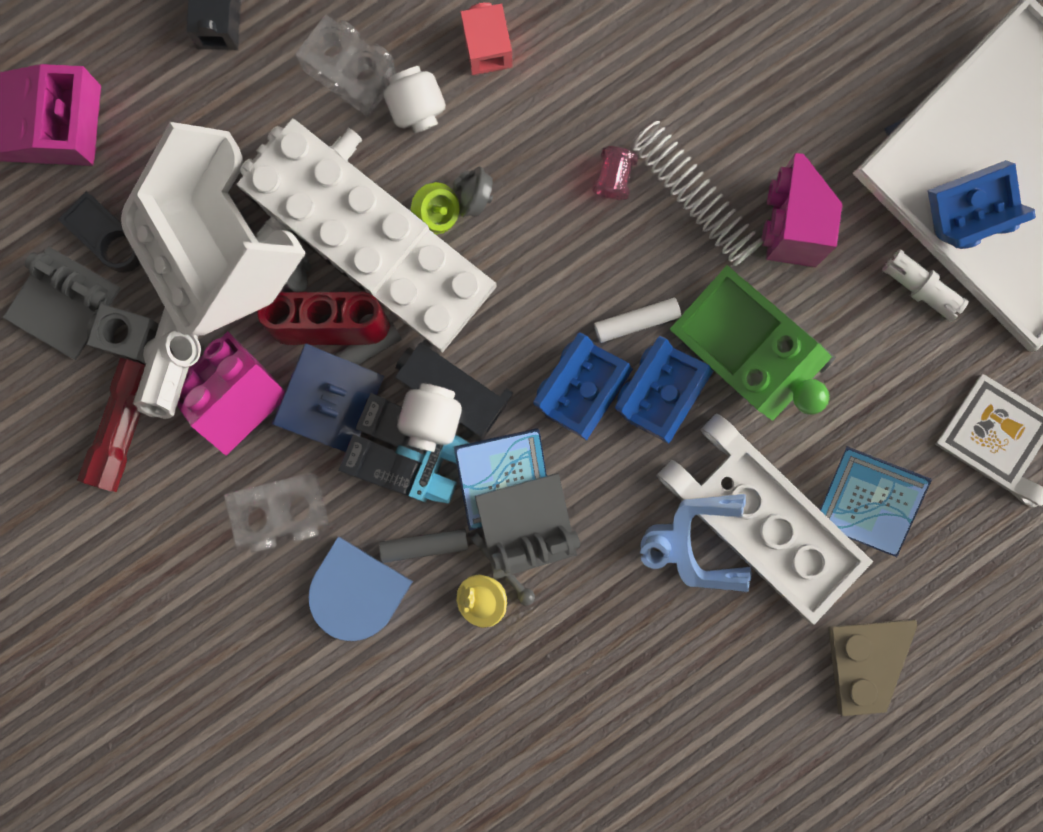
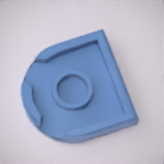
M338 537L312 579L309 589L310 610L319 627L332 637L345 641L363 640L378 633L388 624L413 581L345 539Z

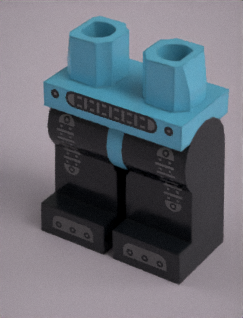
M370 393L356 430L397 447V450H391L353 434L338 471L425 503L429 499L434 502L449 504L455 492L457 482L438 475L443 459L456 464L454 446L467 444L468 442L455 435L452 443L448 445L436 444L434 452L409 446L410 437L404 435L398 429L402 407Z

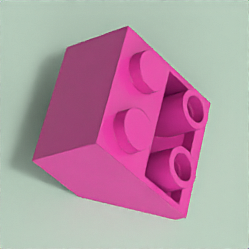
M795 153L786 167H780L777 180H772L770 183L767 205L773 206L771 221L766 220L763 228L762 246H768L766 260L816 267L837 247L842 202L804 154Z
M227 331L221 338L212 341L198 361L188 368L177 406L191 427L227 456L280 405L285 390L249 351Z

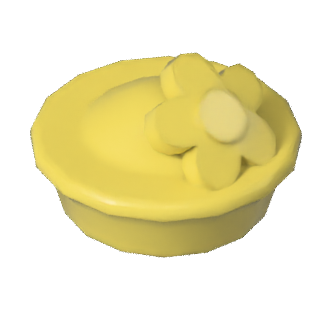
M484 575L470 576L461 583L457 590L456 601L459 611L472 625L482 628L494 626L502 620L506 613L507 596L505 590L494 578Z

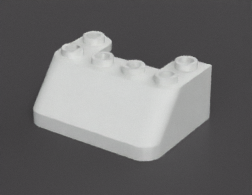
M170 122L123 207L121 223L125 236L178 331L183 335L202 336L270 305L305 255V251L296 237L289 231L276 230L269 235L264 244L258 243L228 194L240 174V167L243 164V156L229 131Z

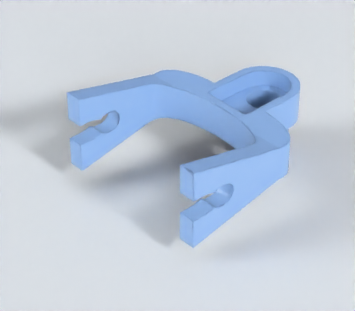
M739 494L683 500L678 506L673 524H656L646 530L641 540L640 554H643L641 561L652 569L662 568L666 563H677L681 579L690 587L748 592L749 581L752 576L751 567L702 570L694 558L690 538L691 520L695 515L742 517L743 508L746 504V495Z

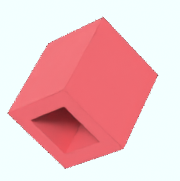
M479 3L471 6L469 10L461 11L463 33L472 75L512 68V48L502 3L496 5Z

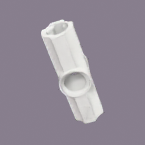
M164 308L155 338L148 341L144 347L143 357L146 366L133 403L138 408L137 411L150 417H160L163 419L174 416L188 368L198 361L201 352L198 336L181 334L166 308ZM169 347H171V349H172V351H173V353H174V357H173V355L171 354Z

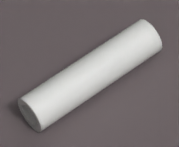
M674 297L596 322L594 327L599 342L603 343L681 317V311Z

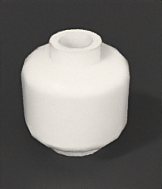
M415 66L388 78L390 85L384 90V98L394 123L398 127L407 128L412 126L414 133H419L438 124L435 116L443 112L445 101L432 73L428 71L421 72L420 67Z
M421 383L419 389L407 392L398 421V429L401 433L410 437L409 446L434 452L436 444L448 445L452 443L462 411L460 403L453 399L455 392Z

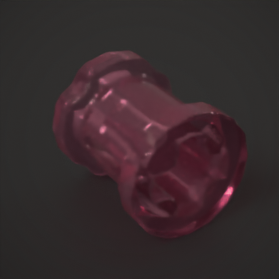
M604 147L601 152V158L604 161L599 180L594 182L592 190L594 193L605 198L626 200L630 194L627 185L631 168L637 165L638 155L621 147Z

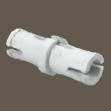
M901 249L893 255L895 257L894 260L890 258L885 264L883 272L888 273L909 289L913 299L917 302L923 300L949 322L954 321L958 317L955 314L956 311L961 314L968 305V300L959 296L939 280L940 275L934 270L928 272Z

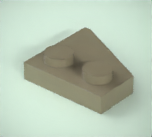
M907 619L828 626L838 714L841 716L887 713L917 629V621Z

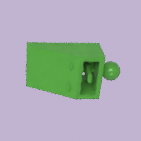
M728 265L725 266L670 328L678 338L710 365L715 372L753 407L772 421L792 400L799 411L808 415L818 414L828 405V389L822 382L812 378L832 356L815 339Z

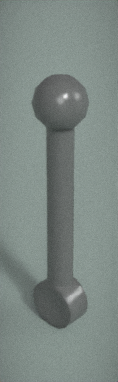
M475 532L470 539L490 561L485 541ZM513 574L504 576L518 593V600L522 605L528 606L534 602L535 594L531 589H525Z

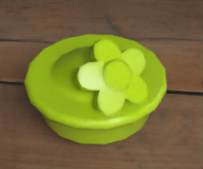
M438 182L425 184L418 189L412 199L410 208L411 212L425 222L429 230L435 235L445 233L452 228L460 212L458 197L454 190L446 184Z

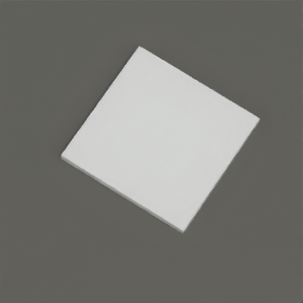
M1020 0L870 154L853 174L1029 352H1033L1043 345V7L1036 0ZM1005 160L1016 163L1021 204L1035 209V219L1020 224V228L1016 231L1005 234L997 233L981 239L979 245L967 249L955 248L941 241L935 235L927 190Z

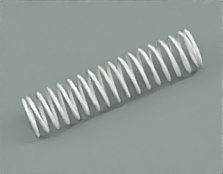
M660 121L651 123L634 138L630 148L634 151L640 150L639 158L647 157L645 165L653 164L651 172H659L658 180L666 179L664 187L673 186L670 194L675 195L679 193L677 202L686 200L683 209L692 208L690 211L691 217L699 215L696 224L706 222L702 231L706 232L713 229L709 239L720 236L715 246L727 243L722 249V254L734 250L729 256L728 261L736 260L733 266L738 265L763 243V240L758 239L751 246L733 257L755 234V231L751 232L740 242L726 250L749 226V224H746L726 240L719 243L742 219V216L719 233L713 235L736 211V209L731 210L718 222L706 228L715 216L729 204V201H727L714 213L699 221L708 209L723 197V194L718 195L711 203L693 214L701 202L716 190V186L711 188L699 200L687 206L694 195L710 182V179L704 181L688 196L680 199L687 188L697 181L704 172L698 173L687 185L673 192L681 180L697 167V164L691 166L676 181L667 185L670 178L686 165L691 157L684 159L669 174L660 177L664 170L684 153V149L677 152L664 166L654 170L658 162L668 155L678 145V142H674L657 159L648 163L652 154L665 145L672 137V135H667L652 151L641 155L646 146L651 144L665 131V127L656 131ZM655 124H657V125L655 126V128H654L645 138H643L640 142H638V141L640 140V138H641L652 126H654Z

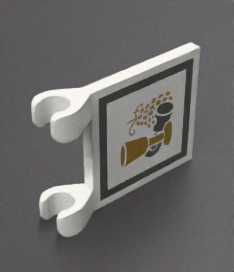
M981 374L935 445L1002 486L1025 505L1033 508L1042 506L1043 487L1022 476L1043 445V411L988 376Z

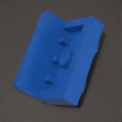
M1007 160L927 190L935 235L941 241L958 249L975 247L981 243V239L997 233L1005 234L1016 231L1020 228V224L1036 218L1034 208L1021 204L1016 163Z
M580 332L573 342H570L563 349L560 361L550 377L540 384L533 404L547 418L587 440L631 374L633 368L628 362L594 345L588 336Z
M659 336L653 346L648 347L643 353L640 367L632 380L621 388L615 409L628 423L669 444L714 371L710 365L673 348L668 339Z

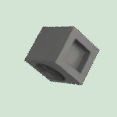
M100 304L97 314L92 315L87 326V337L89 338L87 345L103 353L146 365L143 357L144 347L148 341L155 338L159 324L150 318ZM127 325L128 335L126 339L121 343L115 344V331L120 326Z

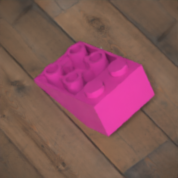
M39 64L0 72V161L94 166L101 85L84 66Z

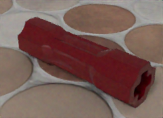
M125 358L119 359L109 388L110 396L93 445L87 450L77 481L104 490L117 492L127 464V452L141 412L137 411L138 408L133 403L146 365Z

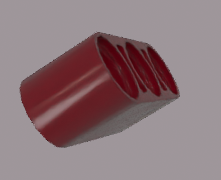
M366 292L279 293L270 305L257 310L258 319L277 342L284 345H304L305 343L308 345H372L384 340L390 329L389 319L375 296ZM289 314L284 322L277 324L281 317ZM331 314L326 322L318 324L321 317ZM367 314H374L368 322L359 324L362 317Z

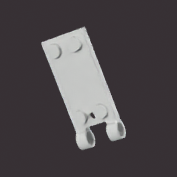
M715 414L701 428L703 435L715 447L728 455L715 471L700 485L681 465L671 460L656 476L666 488L682 501L685 499L745 494L746 504L743 508L742 517L700 514L698 516L809 624L814 625L873 561L753 447L730 422L721 415ZM724 477L732 480V487L729 490L724 489L721 485Z

